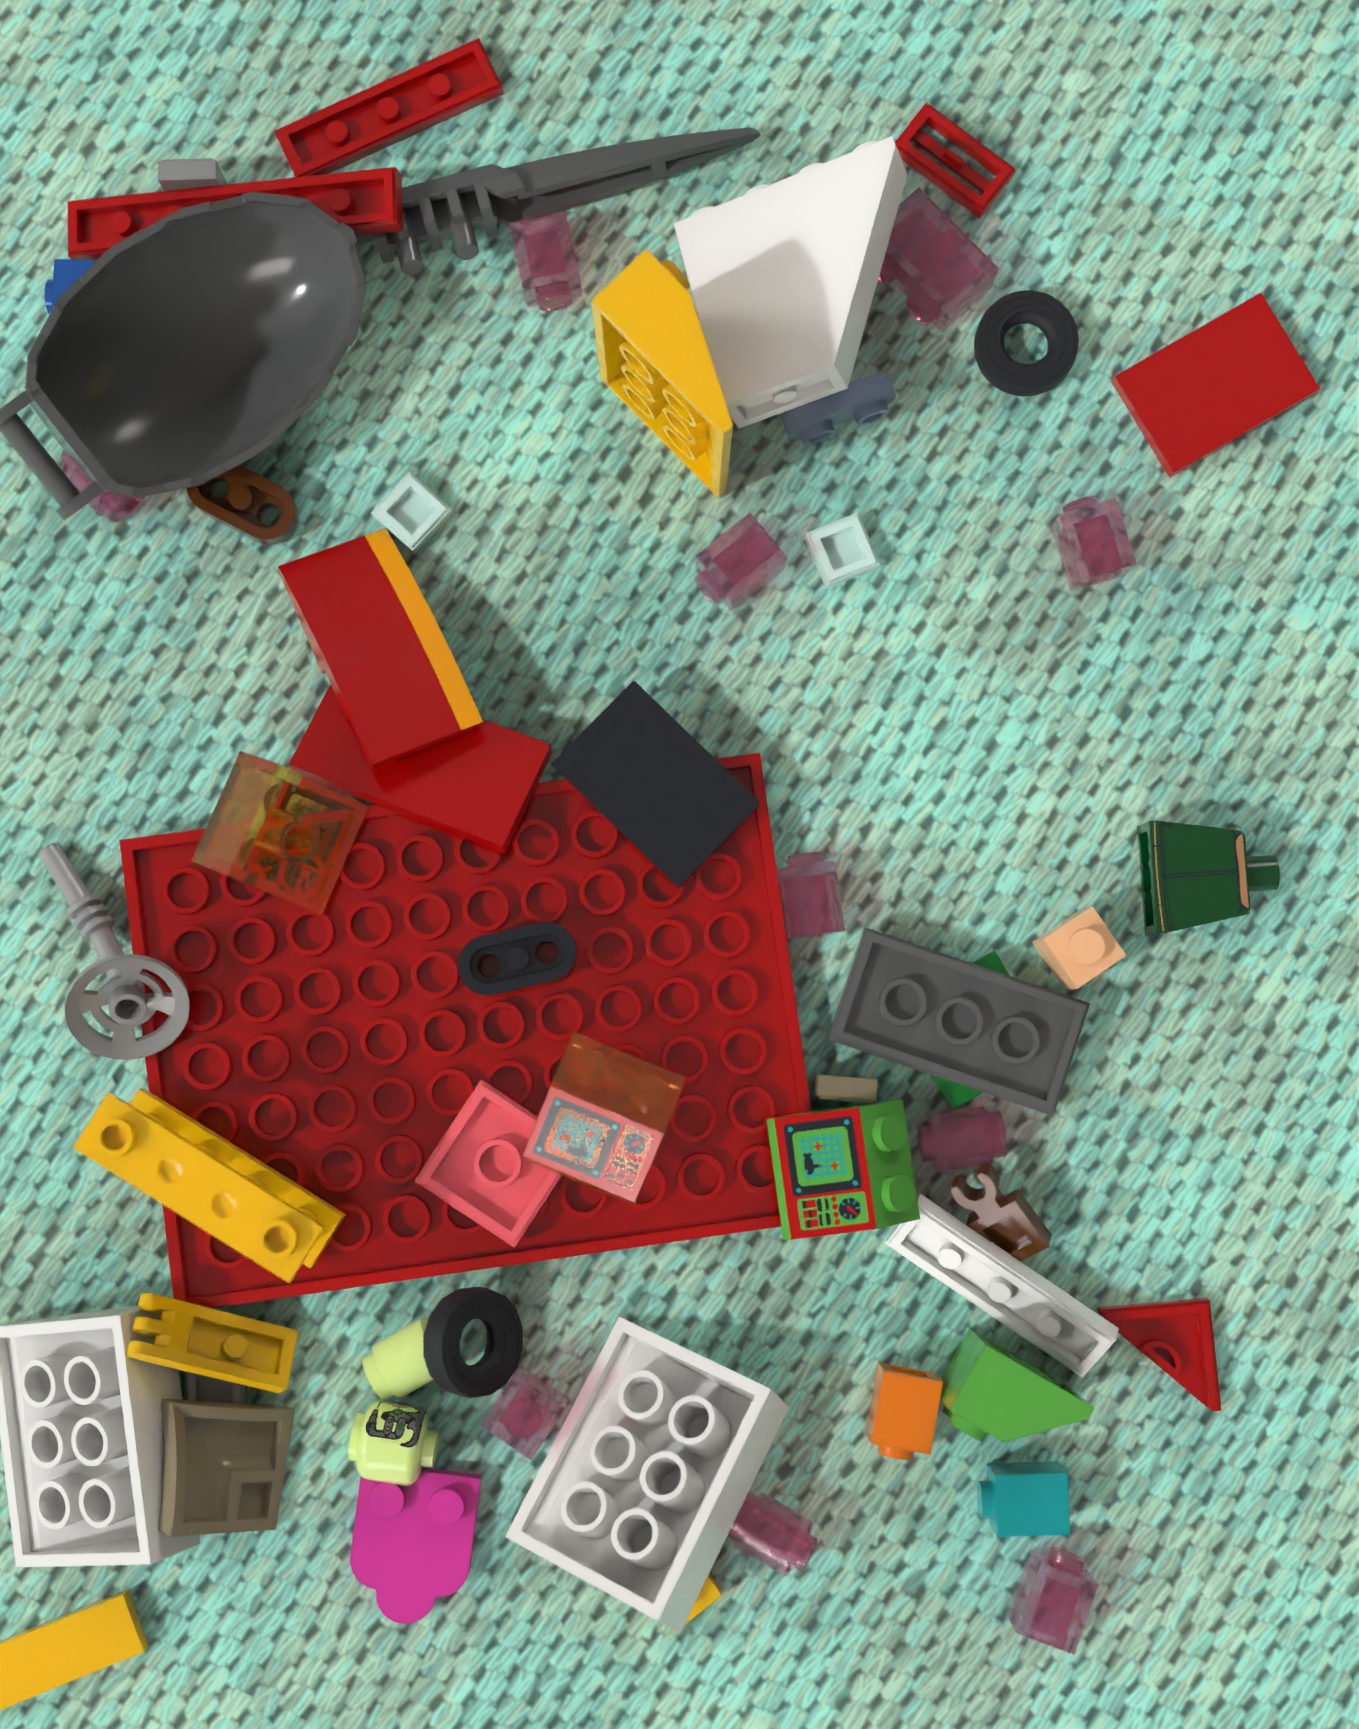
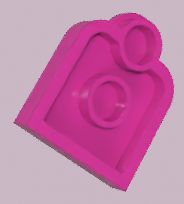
M422 1467L417 1480L407 1486L366 1480L360 1476L350 1565L354 1576L360 1583L368 1588L376 1589L377 1604L381 1612L390 1620L401 1624L417 1622L430 1612L436 1597L451 1595L458 1591L465 1583L471 1568L482 1481L481 1474Z

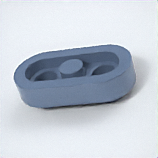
M873 374L850 382L848 389L785 411L781 414V419L789 439L796 440L801 438L804 445H811L831 437L836 432L834 426L855 419L857 425H866L883 418L889 413L887 405L895 400L896 395L888 374Z

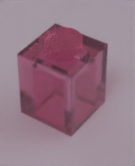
M565 211L509 223L527 308L539 306L541 311H557L568 307L572 303V298L581 297L580 275Z
M1088 496L1072 501L1062 507L1064 513L1060 514L1052 524L1051 531L1070 592L1124 577L1135 567L1137 563L1116 498L1098 503L1096 496Z
M749 513L696 555L695 568L699 574L694 577V581L713 605L723 601L728 609L733 611L785 569L787 556L755 517Z
M519 1364L486 1413L480 1426L531 1460L565 1410L569 1397Z
M1051 1547L1048 1555L1031 1549L1008 1615V1619L1016 1633L1075 1655L1099 1585L1089 1571L1083 1568L1086 1562L1083 1558L1058 1547Z

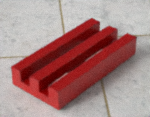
M927 102L895 141L903 162L979 219L986 212L992 201L994 202L1003 187L1009 183L1016 171L1014 167ZM927 124L994 174L996 176L992 182L988 181L964 163V160L952 150L944 148L921 131L922 127ZM911 141L916 143L918 146H920L922 149H924L926 152H928L930 155H932L934 158H936L938 161H940L942 164H944L946 167H948L962 179H964L977 190H979L982 193V195L979 196L977 193H975L973 190H971L969 187H967L965 184H963L961 181H959L957 178H955L953 175H951L949 172H947L945 169H943L941 166H939L937 163H935L933 160H931L929 157H927L925 154H923L921 151H919L917 148L911 145Z

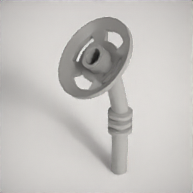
M59 843L47 845L39 852V856L70 906L67 910L68 916L71 919H75L73 924L76 929L81 930L80 936L85 941H91L100 959L85 968L74 979L68 989L65 999V1019L71 1034L89 1051L111 1059H139L163 1050L181 1034L188 1020L190 1003L188 991L183 980L171 967L157 959L143 955L124 954L111 929L114 926V920L111 916H107L108 910L106 907L100 905V897L97 894H90ZM142 969L149 970L160 976L168 984L172 993H164L160 983L153 976L142 971ZM106 972L109 979L102 983L98 991L85 990L93 979ZM143 983L148 985L153 993H145ZM109 1004L110 1016L103 1011L101 1006ZM91 1010L94 1019L102 1027L113 1031V1036L109 1037L96 1031L88 1024L82 1013ZM156 1010L169 1015L167 1020L158 1029L136 1038L134 1026L148 1021Z

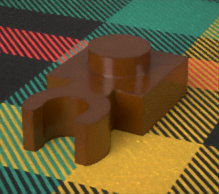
M986 1161L981 1163L976 1175L984 1188L976 1189L969 1186L961 1174L954 1178L951 1187L954 1199L962 1207L974 1210L969 1213L966 1226L1009 1253L1018 1261H1022L1049 1247L1052 1236L1019 1189L1005 1196L998 1189L1000 1185L999 1174L990 1163Z

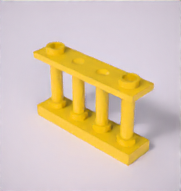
M139 1089L130 1104L112 1093H107L73 1146L80 1153L288 1283L292 1281L302 1264L308 1268H312L316 1264L346 1215L146 1089Z

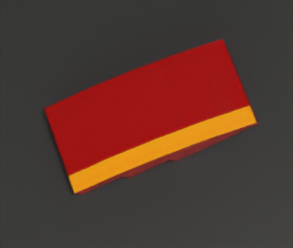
M386 528L278 566L279 574L322 674H327L346 721H351L371 769L481 727L483 720L451 650L411 571Z

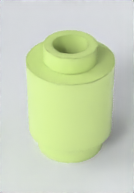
M421 1317L372 1346V1353L363 1357L362 1364L366 1377L381 1399L387 1400L394 1395L402 1398L433 1380L429 1375L423 1357V1335L428 1322L426 1317Z

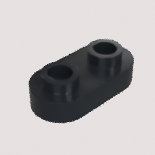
M552 922L536 923L472 939L464 946L459 955L458 973L465 986L475 993L486 996L503 994L555 982L564 978L575 965L577 947L572 935L564 927ZM544 942L556 944L559 950L558 958L551 964L540 963L536 956L537 948ZM486 955H495L500 961V970L493 977H484L479 971V962Z

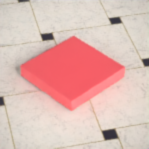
M481 1080L414 1181L512 1247H515L563 1172L523 1156L538 1116L492 1085ZM552 1126L544 1149L553 1155L571 1162L573 1159L572 1153L566 1154L565 1150L560 1152V1148L557 1147L553 1149L551 1143H555L556 1140L553 1138H557L558 1134L555 1133H559L560 1130ZM560 1136L559 1140L563 1141L564 1137ZM566 1138L565 1142L570 1144L571 1140ZM558 1141L556 1145L561 1147L562 1143ZM573 1141L572 1145L576 1146L577 1142ZM564 1144L563 1148L568 1149V1145Z

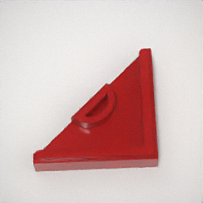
M1195 1298L1098 1307V1314L1118 1327L1120 1335L1211 1411H1222L1210 1299Z

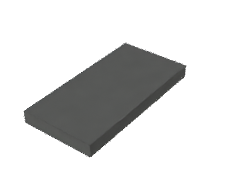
M865 927L863 928L827 1040L1054 1116L1090 1003Z

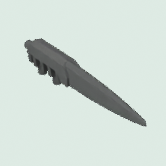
M749 127L646 139L568 153L508 168L489 164L403 187V231L355 236L357 240L355 246L375 241L383 264L394 261L392 252L397 251L401 270L408 275L417 274L424 267L419 249L420 244L430 242L432 251L436 252L444 249L441 239L452 236L458 258L469 260L476 257L479 253L474 233L476 229L485 227L487 238L498 235L496 227L498 222L509 228L533 223L532 218L608 197L692 168L745 146L756 140L761 134L756 129Z

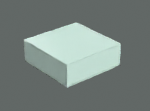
M410 471L371 512V515L414 555L453 514L452 509Z
M859 512L805 533L804 538L826 589L878 569L880 566Z

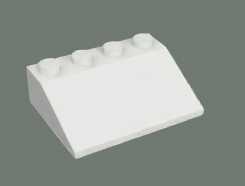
M138 1305L0 1325V1439L16 1567L151 1565L201 1544L200 1535L169 1536L158 1530L164 1481V1432L161 1407L163 1399L183 1400L179 1370L136 1360L126 1355L130 1341H143L152 1344L155 1341L154 1338L132 1332L135 1318L148 1317L159 1320L160 1315L142 1311L138 1308Z
M619 1317L505 1537L681 1633L789 1406L772 1389Z

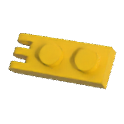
M143 1293L140 1295L138 1308L145 1312L160 1315V1319L148 1317L135 1318L132 1332L154 1338L155 1341L154 1344L143 1341H130L126 1354L128 1357L278 1394L288 1388L299 1330L157 1294Z

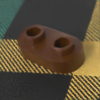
M241 465L220 474L202 485L186 488L190 500L203 514L256 542L266 545L279 544L287 540L297 528L299 511L290 494L283 487ZM219 481L227 482L229 484L227 495L220 499L212 498L210 495L211 487ZM269 507L279 509V519L274 524L264 525L261 523L260 517L265 509Z

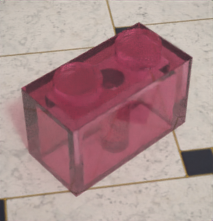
M919 187L898 207L878 280L884 285H890L893 282L907 297L905 303L910 313L921 324L928 326L933 323L943 333L991 289L999 268Z

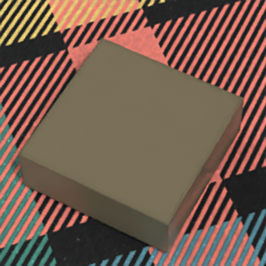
M815 1074L813 1094L819 1099L873 1103V1100H877L878 1079Z

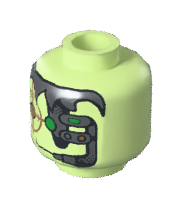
M376 1400L368 1407L366 1413H356L349 1440L348 1460L356 1462L358 1473L366 1480L404 1486L411 1485L419 1477L422 1466L434 1467L440 1431L429 1429V1416L424 1407Z

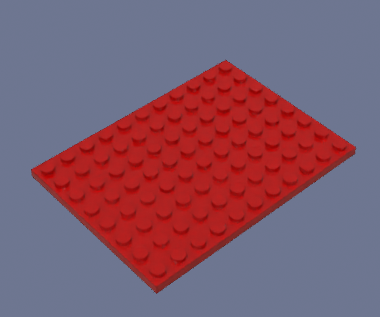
M760 753L716 759L760 802V805L678 889L566 779L538 783L506 853L499 852L379 805L119 840L132 952L136 955L157 959L171 967L183 980L188 991L190 1003L188 1020L181 1034L163 1050L145 1057L149 1092L346 1214L316 1264L312 1268L302 1264L292 1281L288 1283L162 1204L173 1299L215 1308L781 1227L766 1119L810 1112L811 1104ZM355 820L316 912L265 892L268 884L292 896L308 901L312 895L322 888L325 882L326 869L321 859L327 851L338 823ZM327 823L331 825L327 826L326 830L328 833H324L326 838L322 839L321 843L323 845H319L318 849H320V852L316 851V853H314L315 850L312 848L308 850V847L305 845L302 848V844L298 843L295 845V841L292 840L290 843V839L285 838L283 840V836H281L282 834L285 835L287 831L284 829L294 831L297 828L296 832L300 834L302 829L298 827H305V829L309 830L310 826L313 825L317 827L320 825L322 829L325 828ZM312 827L311 831L315 833L317 828ZM303 830L302 835L306 836L308 832ZM276 831L274 836L275 842L296 851L284 859L260 849L254 861L249 859L261 832ZM288 831L287 836L291 837L293 833ZM294 834L293 839L297 840L299 835ZM300 837L299 841L304 842L305 838ZM307 839L305 844L310 845L311 841ZM297 857L311 858L317 863L320 874L293 863L291 860ZM271 858L278 862L280 869L275 878L267 879V875L260 865L264 859ZM246 865L252 866L249 877L261 881L260 889L239 881ZM295 865L291 876H289L291 866ZM298 867H300L302 871L303 869H305L309 872L314 873L315 877L313 881L305 877H302V871L300 873V876L297 879H295L294 876L296 874ZM287 878H290L289 884L286 882ZM299 878L312 882L310 888L307 889L297 885ZM294 880L296 881L295 887L297 886V887L302 888V889H304V890H306V891H305V892L296 891V890H295V887H294V889H292L291 886H292ZM278 881L280 883V886L276 887L275 882ZM541 922H552L564 927L572 935L576 943L577 959L573 969L567 976L555 982L486 996L475 993L467 988L458 973V958L462 949L469 941L479 936ZM552 942L540 944L536 951L537 959L543 964L555 962L559 955L557 945ZM495 955L484 956L479 962L480 973L487 978L495 976L501 966L499 959ZM142 969V971L150 974L160 983L164 993H172L168 984L160 976L149 970ZM143 983L145 993H153L151 988ZM156 1010L148 1021L141 1024L142 1036L158 1029L167 1020L169 1015ZM481 1080L492 1085L537 1116L551 1086L664 1133L635 1202L563 1173L515 1247H512L414 1180ZM559 1108L552 1125L556 1129L560 1130L558 1126L561 1127L563 1124L560 1122V1120L564 1121L565 1119L562 1115L566 1116V1114H569V1118L574 1116V1120L579 1121L581 1119V1123L585 1124L588 1122V1126L592 1127V1125H595L594 1128L599 1129L600 1127V1131H603V1133L599 1132L598 1135L601 1138L596 1139L598 1145L594 1144L596 1150L592 1149L591 1153L594 1155L589 1156L591 1161L585 1162L586 1159L584 1158L579 1160L577 1156H574L571 1162L593 1169L606 1141L610 1127L605 1123L569 1108ZM566 1119L565 1123L570 1124L571 1120ZM573 1121L572 1125L577 1127L578 1123ZM564 1124L563 1128L568 1130L569 1126ZM580 1124L578 1128L583 1130L584 1125ZM625 1125L616 1149L619 1148L622 1152L619 1154L615 1149L604 1179L632 1190L654 1136L630 1125ZM571 1127L570 1131L575 1132V1128ZM586 1127L585 1131L590 1132L591 1128ZM577 1130L576 1134L581 1135L582 1131ZM593 1130L592 1134L596 1135L597 1131ZM584 1132L583 1137L587 1138L589 1134ZM568 1133V1136L572 1138L573 1134ZM630 1134L641 1136L645 1141V1149L637 1154L627 1151L623 1144L626 1136ZM575 1135L574 1140L578 1141L580 1137ZM590 1135L589 1139L594 1141L595 1137ZM582 1138L580 1142L585 1144L586 1140ZM588 1141L587 1145L592 1146L593 1142ZM586 1147L585 1151L589 1152L590 1148ZM625 1151L629 1153L627 1157L623 1155ZM634 1154L636 1156V1159L633 1160L630 1158V1156ZM615 1156L621 1157V1158L625 1159L626 1162H623V1161H621V1160H618V1159H616V1158H614V1157H615ZM641 1157L643 1162L640 1163L637 1159ZM612 1161L624 1165V1167H617L616 1174L612 1179L606 1175L610 1166H614ZM633 1162L635 1164H638L639 1169L627 1165V1163ZM625 1168L637 1172L633 1174L636 1176L631 1186L624 1184L628 1173H631ZM620 1169L626 1171L623 1182L615 1180Z

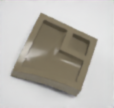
M163 1399L161 1409L164 1432V1481L158 1530L169 1536L276 1530L295 1409L279 1404H240Z

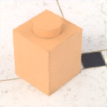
M1093 906L1077 911L1032 942L1064 990L1078 989L1127 956Z

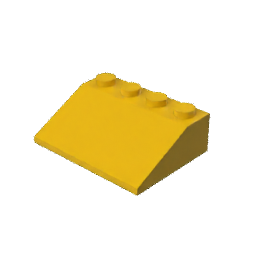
M645 249L591 300L600 379L719 499L727 491L733 424L691 294L688 291L690 284L687 278L670 260L664 259L660 263Z

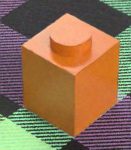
M878 1362L866 1435L871 1444L879 1445V1454L900 1460H913L914 1452L931 1455L943 1381L936 1373Z

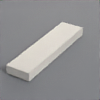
M919 1194L917 1197L920 1219L895 1225L886 1239V1245L1082 1378L1117 1340L1118 1327L966 1226L962 1221L922 1194Z

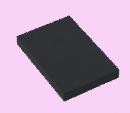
M634 680L551 763L552 767L677 889L760 805V802Z

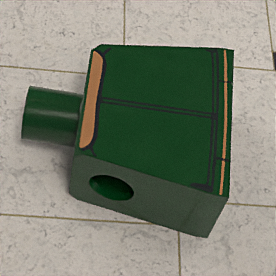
M1148 821L1137 826L1145 936H1154L1247 915L1250 913L1251 908L1249 891L1277 890L1279 887L1280 868L1277 857L1275 855L1247 857L1243 831L1165 821Z

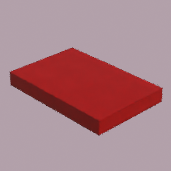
M1262 293L1255 295L1115 375L1111 381L1169 478L1310 398L1320 390V387Z

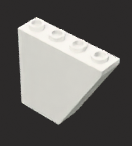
M893 136L881 141L865 142L856 147L851 153L826 163L810 164L801 169L796 175L771 185L755 186L749 189L743 196L718 206L700 208L692 213L690 217L673 223L700 325L730 418L738 429L848 389L907 179L905 165Z

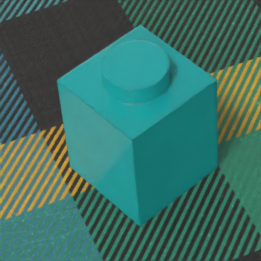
M1058 1461L987 1463V1481L977 1482L978 1511L980 1518H989V1525L997 1537L1070 1535L1068 1472Z

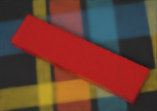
M477 38L279 128L274 133L295 177L329 174L504 94V91L480 39Z

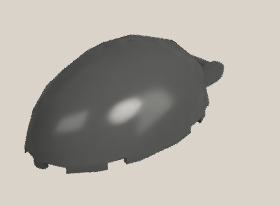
M249 192L238 197L212 203H201L177 210L111 246L58 297L28 353L25 391L0 408V432L59 504L60 507L56 511L61 518L66 520L104 491L141 498L202 485L263 452L319 399L333 377L334 370L358 334L368 281L365 282L366 278L355 247L357 240L353 229L344 222L341 224L311 201H308L309 199ZM30 404L59 445L92 482L81 492L77 490L17 414Z

